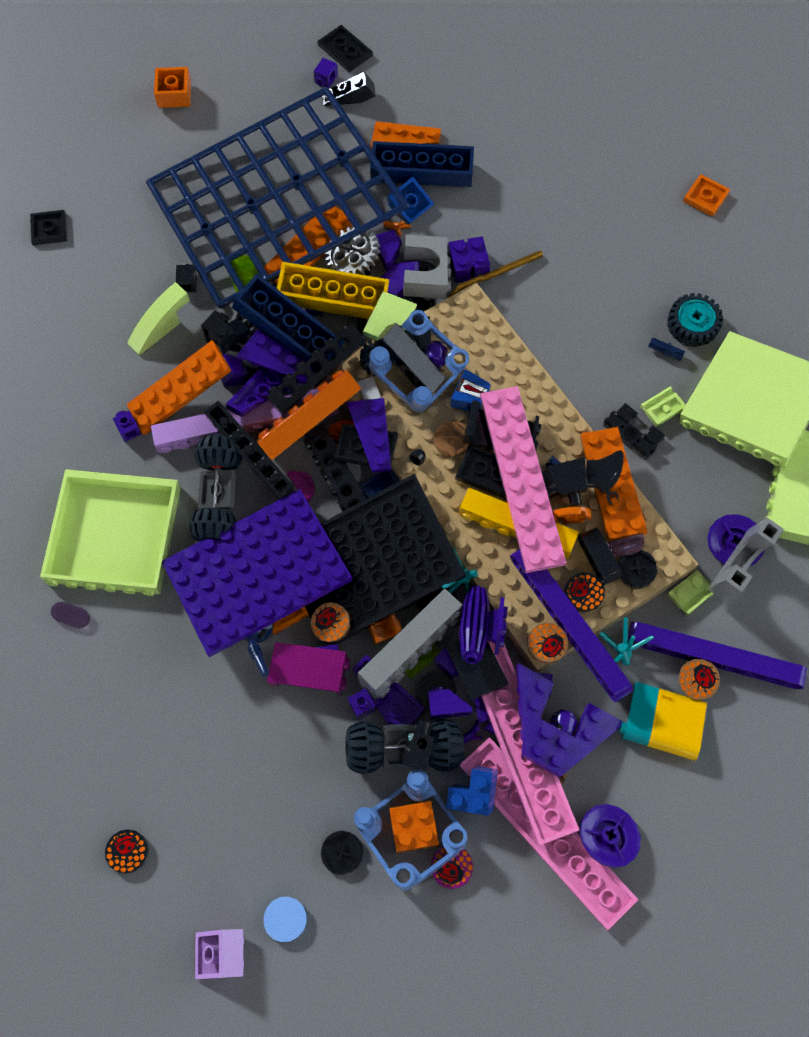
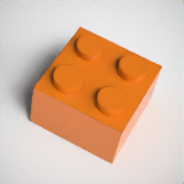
M188 67L155 68L154 96L158 108L191 107V77Z
M431 801L389 808L396 854L439 846Z

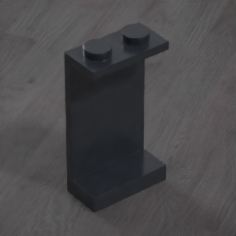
M472 401L463 442L494 449L484 410L479 409L480 402ZM537 415L533 422L528 421L535 450L538 447L536 435H539L541 430V424H539L540 416Z

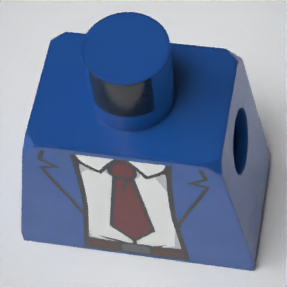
M465 369L451 397L450 407L469 411L472 401L480 402L479 409L482 410L480 394L490 392L491 384Z

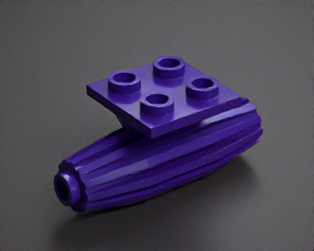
M480 586L469 588L461 614L459 633L461 656L469 664L481 661L487 640L495 643L494 655H498L499 647H504L508 607L504 606L505 598L500 597L499 609L490 611L487 589Z

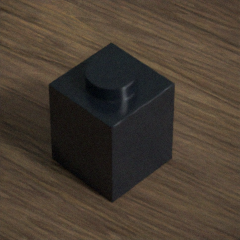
M190 264L176 265L175 282L187 293L196 292L197 272L195 266Z

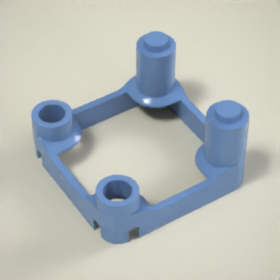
M415 310L411 312L401 326L413 335H422L430 329L450 349L445 362L447 368L453 373L452 377L434 395H432L429 388L420 386L406 396L385 376L392 366V361L389 359L390 355L386 348L379 346L371 351L369 368L413 411L421 413L427 410L461 374L469 362V354L464 349L454 345L427 318L425 312ZM423 319L424 322L421 325H415L412 320ZM460 354L463 357L464 363L457 364L454 361V356Z
M421 769L412 770L408 774L407 782L371 809L362 807L354 815V822L360 834L391 880L402 891H408L414 885L417 886L456 857L461 850L466 848L468 842L465 829L458 823L449 809L446 808V805L429 782L427 773ZM405 793L410 799L417 802L425 801L433 796L452 823L444 830L442 835V844L448 854L422 874L412 864L404 862L390 869L371 842L382 829V819L378 813ZM456 831L463 834V840L458 844L450 840V835ZM402 870L410 873V879L406 883H400L397 880V875Z

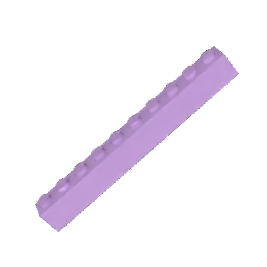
M311 390L309 393H312V395H314L319 390ZM301 399L295 405L299 407L304 402ZM269 401L243 417L226 409L247 433H259L266 428H273V422L281 417ZM337 408L327 417H332L335 414H338L339 409ZM287 411L282 415L283 419L289 415ZM205 414L151 425L154 446L158 453H169L175 449H187L190 446L197 445L203 436L221 435L206 418Z

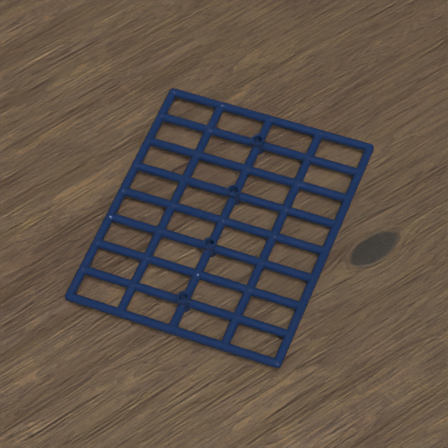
M328 87L308 95L146 180L152 195L192 264L195 266L216 306L220 309L233 303L235 297L244 288L243 283L230 263L244 254H248L260 276L270 283L279 278L281 269L270 275L267 274L253 251L261 245L270 241L281 260L291 263L277 237L293 229L308 254L292 263L304 265L409 208L408 202ZM324 95L340 116L325 125L309 104ZM301 107L305 108L318 128L304 136L300 135L287 115ZM280 118L283 119L296 139L279 148L266 128V125ZM342 123H345L359 146L348 152L341 150L328 132ZM260 129L274 152L257 160L243 137ZM321 134L337 156V158L323 165H320L306 142ZM235 141H238L251 164L237 171H234L221 150ZM299 146L315 168L302 176L295 173L284 156L285 153ZM363 151L380 174L365 183L362 182L348 159ZM215 152L229 175L212 183L199 160ZM276 158L280 160L292 180L278 189L274 187L262 168V165ZM191 164L195 166L207 186L192 195L189 194L177 174L178 171ZM338 164L346 169L357 187L340 195L325 172ZM253 170L257 171L270 192L257 200L249 195L239 177ZM171 175L184 199L167 207L155 183ZM318 175L335 198L320 207H317L303 184ZM233 181L246 201V205L230 213L217 189ZM382 181H385L400 203L399 206L386 213H383L368 191L369 188ZM293 188L300 191L312 210L297 219L293 217L280 196ZM211 193L224 214L223 218L211 224L205 221L194 201ZM359 193L363 194L377 215V218L362 226L345 202ZM272 199L276 201L289 222L274 231L270 229L258 208ZM188 205L200 224V230L185 237L171 213ZM337 205L340 206L354 227V230L339 238L322 214ZM247 212L254 214L266 234L250 244L235 221L236 218ZM314 217L318 219L332 241L317 250H314L299 226ZM229 223L243 247L226 256L213 235V230ZM202 236L208 238L220 260L204 268L189 243ZM222 266L226 268L238 289V292L221 300L207 274Z

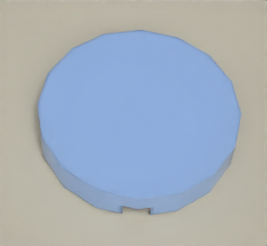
M279 897L273 900L266 908L264 927L272 939L279 942H291L297 939L305 930L307 913L304 906L297 899Z

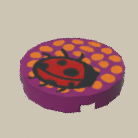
M444 846L435 852L431 860V866L448 854ZM461 850L456 857L435 871L432 876L444 888L456 889L462 887L469 881L472 875V858L467 850Z

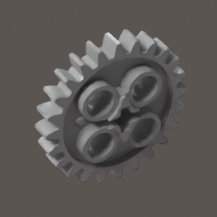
M347 227V232L344 233V231L341 230V235L336 236L339 238L352 230H350L349 227ZM368 230L326 252L327 258L325 260L328 263L327 266L330 270L365 275V270L371 271L370 265L375 266L373 260L379 259L376 255L380 253L378 249L380 247L379 240L372 231Z

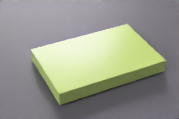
M383 291L363 330V335L376 340L388 325L397 323L401 326L411 312L416 310L417 304Z

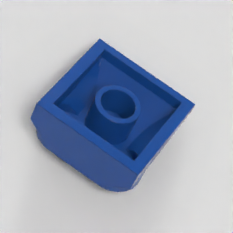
M414 177L398 188L409 204L407 210L399 213L408 224L412 223L434 205V202ZM393 193L386 198L391 209L400 205Z

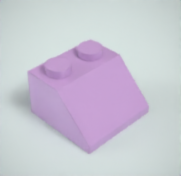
M243 929L196 932L195 979L243 976Z

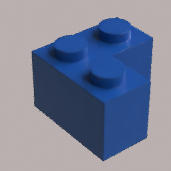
M480 766L471 770L470 786L454 784L448 788L446 808L485 816L490 815L494 810L498 769Z

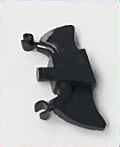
M619 450L599 460H587L585 462V457L549 465L548 470L542 471L549 501L551 498L559 495L560 498L568 497L570 506H578L582 504L581 493L587 492V488H597L602 494L607 495L608 504L613 507L614 505L610 501L611 498H617L620 502L618 494L610 490L615 486L621 475L623 452Z

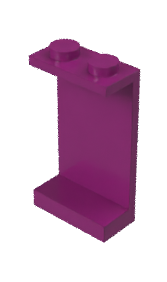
M275 642L267 682L271 686L278 687L279 684L332 691L341 696L342 690H346L347 678H345V673L350 668L351 659L348 658L347 653L344 651Z

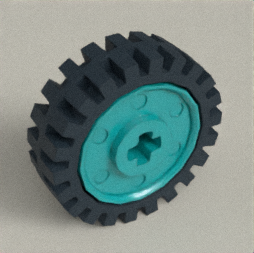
M695 293L679 297L673 303L667 319L670 334L673 333L675 339L679 337L678 342L680 343L683 340L686 341L685 345L687 346L692 343V347H696L697 344L700 347L704 343L707 345L710 341H713L723 323L722 309H719L718 303L714 305V299L709 301V296L705 295L702 298L700 293L696 297Z

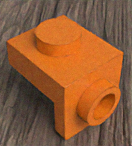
M395 614L368 628L375 645L394 638L402 630L401 623Z

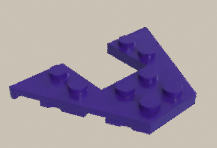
M519 663L515 666L518 678L519 716H521L522 729L520 730V735L523 742V758L560 777L621 727L623 721L591 703L585 706L574 737L540 719L554 683Z

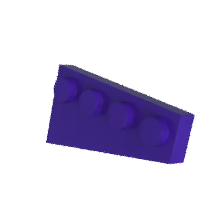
M259 329L236 357V359L241 361L246 360L254 366H261L269 369V372L279 373L284 376L288 373L291 375L297 371L296 367L305 361ZM312 365L310 366L312 372L318 373V369ZM303 376L296 378V382L304 385L307 382Z
M261 367L226 403V409L243 417L267 402L268 390L274 385L277 387L283 383L282 379L285 376L269 372V369Z
M384 398L346 402L372 473L392 471Z
M367 654L352 668L357 678L358 672L372 660ZM395 682L389 687L390 691L385 697H379L375 700L370 695L388 725L413 724L425 711V707L401 685Z

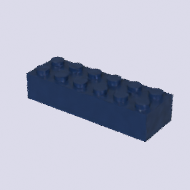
M373 141L372 152L394 183L404 184L414 177L420 185L472 187L474 146ZM370 163V179L380 174L374 165Z
M258 274L250 280L234 299L232 309L267 336L306 362L311 359L310 355L315 350L319 349L321 351L325 347L324 343L329 338L333 337L335 339L337 337L331 330ZM339 341V346L342 347L345 341ZM331 352L324 354L325 359L328 361L335 357ZM313 364L312 366H314L316 369L319 370L318 372H320V366L317 364Z

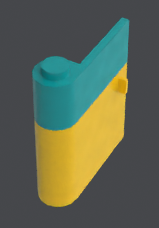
M635 682L629 715L626 722H622L619 734H622V739L696 761L701 748L707 703Z

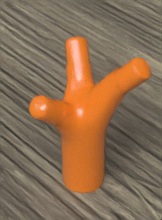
M384 221L383 227L393 229L399 236H402L399 229L411 228V224H405L404 221L400 223Z

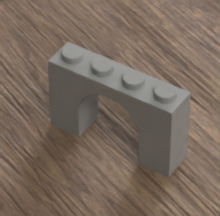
M405 235L404 260L425 261L433 264L436 268L431 271L405 270L403 296L446 299L447 291L450 292L451 281H448L451 275V269L448 268L450 267L451 257H449L450 251L447 245V237Z
M768 517L749 528L708 590L723 601L742 593L753 577L746 570L761 552L775 544L784 529Z

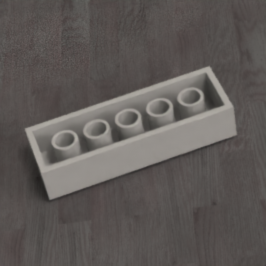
M444 589L358 672L359 684L364 689L366 688L375 700L379 697H385L390 691L389 687L394 682L396 684L399 683L405 676L403 673L408 668L410 670L413 669L419 662L418 658L422 654L426 656L432 650V645L436 641L440 642L447 635L446 631L450 627L454 628L461 621L462 604Z

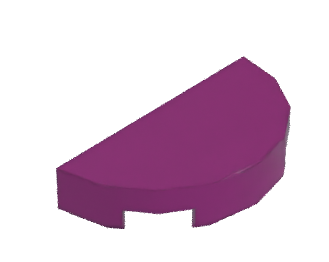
M295 470L287 472L286 476L296 490H301L309 503L315 494V483L312 477L306 472H295Z

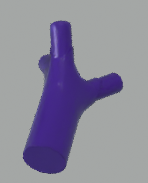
M477 720L473 727L463 735L464 744L470 740H482L481 736L475 735L480 730Z

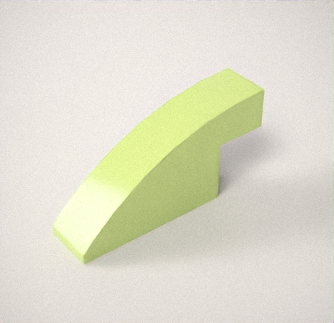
M175 282L146 311L127 342L139 356L180 324L176 312L190 301L187 292Z

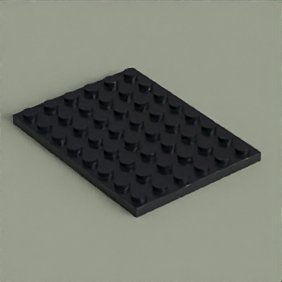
M415 473L320 523L353 580L311 602L305 608L310 619H312V615L318 607L329 602L337 603L347 610L351 619L350 630L347 635L338 642L328 643L320 640L322 646L336 645L442 590L443 585L457 582L467 577Z

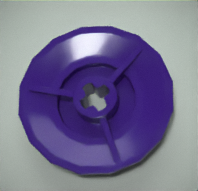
M739 514L725 515L717 519L709 528L707 536L709 550L715 559L724 565L737 547L736 543H732L733 539L735 542H740L748 529L757 523L749 517ZM764 551L756 557V559L751 563L750 566L756 564L759 561V559L764 555Z
M609 804L594 806L586 812L581 821L580 836L583 846L591 858L604 866L612 868L623 867L632 862L640 850L641 843L637 824L632 817L621 808Z

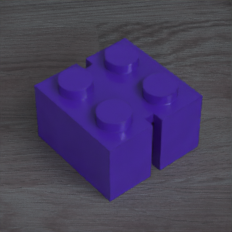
M483 236L469 238L467 242H464V239L448 242L449 257H451L450 265L455 283L469 281L471 279L472 267H474L473 279L490 272V262Z

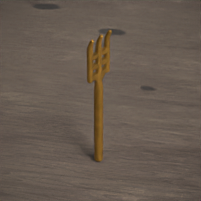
M537 251L482 276L458 285L448 295V298L475 282L479 283L492 279L539 259L543 256V252Z

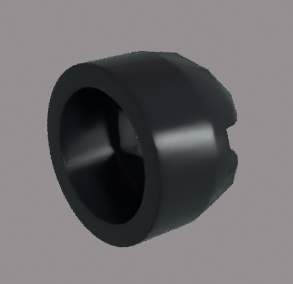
M415 449L409 455L410 461L417 466L422 465L426 457L422 449Z

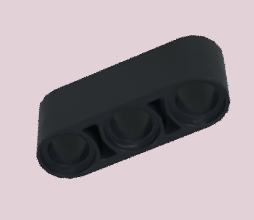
M595 527L579 534L578 541L603 586L622 578L621 569L600 530Z

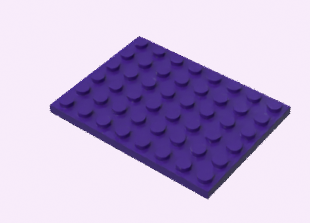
M300 489L234 523L233 526H230V530L220 533L219 539H203L162 561L209 658L353 580Z

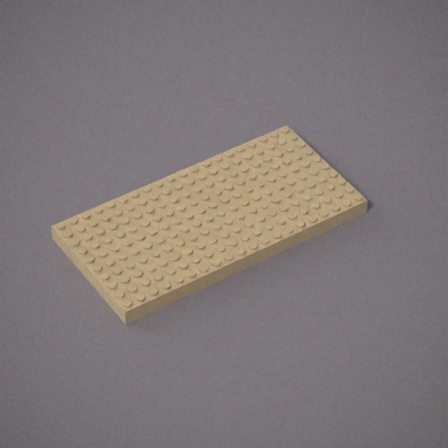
M476 282L424 311L427 316H430V321L454 345L467 351L469 362L465 367L466 370L491 384L490 391L518 386L527 421L533 422L536 415L540 416L539 424H541V430L539 435H536V440L538 441L536 454L541 472L546 469L548 470V467L545 465L552 456L561 463L585 457L580 435L581 433L592 432V428ZM431 332V341H440ZM360 348L327 376L326 380L328 383L333 380L332 375L338 370H347L356 382L370 377L374 378L380 396L385 400L388 431L398 433L391 468L400 481L415 473L452 548H455L463 568L469 571L476 569L478 572V577L471 578L469 583L472 586H480L487 589L490 611L499 609L500 597L505 598L504 606L508 607L506 635L529 668L534 672H542L554 663L546 664L535 660L529 653L527 639L531 630L538 624H557L510 559V555L520 549L518 540L510 535L504 536L493 528H484L476 521H467L459 515V508L468 488L508 503L507 499L456 480L455 476L466 452L460 456L449 457L438 452L434 446V431L439 424L448 420L454 422L456 420L465 425L467 424L469 411L450 407L451 397L464 370L427 410L418 413L413 411L377 376H373L372 372L369 375L367 370L364 371L360 364ZM460 354L454 356V361L457 364L464 363L463 357ZM393 363L391 370L385 376L407 396L416 387ZM446 365L441 367L440 369L442 371V374L445 376V379L432 395H434L453 375V373L447 368ZM361 390L346 402L364 400ZM344 402L343 404L345 405V407H346L347 410L349 411V408H348V406H347V403ZM473 445L495 454L494 449ZM415 449H422L426 455L425 461L420 466L413 464L409 459V455ZM635 483L634 486L647 528L646 535L613 541L607 540L594 488H587V492L580 494L582 504L578 506H570L568 497L560 498L557 495L550 499L552 512L566 507L589 508L591 510L590 520L586 518V521L577 524H565L558 520V524L576 530L579 534L597 527L617 563L624 553L637 549L648 552L656 561L657 575L648 587L635 589L626 586L620 579L604 585L605 597L600 607L587 613L579 612L596 636L693 573L699 565ZM578 536L569 558H565L566 565L547 569L563 592L569 578L575 574L585 572L596 576L580 546ZM569 640L568 649L564 657L575 650Z

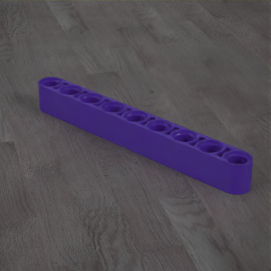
M520 549L512 553L510 559L556 624L566 633L569 642L614 702H618L633 692V687L549 571L545 569L526 573Z
M635 621L630 622L628 643L632 635L635 636L633 645L650 636H654L653 640L640 646V648L688 661L704 659L721 670L792 689H804L807 668L802 665Z

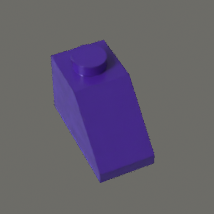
M394 230L375 235L379 240L380 247L378 249L380 253L378 255L385 271H388L395 264L400 255V246H402L401 238L396 236Z
M222 353L231 369V372L221 379L223 386L245 385V377H248L247 366L243 367L241 360Z
M444 687L432 688V691H428L431 720L470 716L472 714V707L451 690L444 689Z

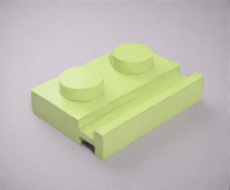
M670 386L642 403L640 408L645 411L646 416L655 427H658L682 412L686 404L676 392L672 391Z
M696 570L672 589L667 596L687 616L711 597L713 593L708 590L710 583Z

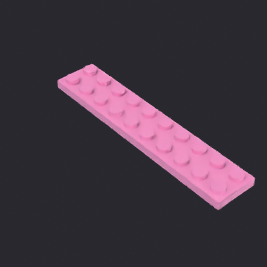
M518 386L481 393L480 398L526 573L565 566L564 552Z
M487 640L494 653L495 643ZM504 644V647H499V653L495 657L509 684L482 696L481 699L537 843L541 846L578 832L579 827L559 778L522 757L523 742L520 735V730L522 729L521 716H519L518 678Z
M489 737L459 767L470 779L471 770L477 766L498 769L494 806L608 931L639 899L608 866H604L591 858L583 846L581 836L577 832L541 846L538 845L502 750Z

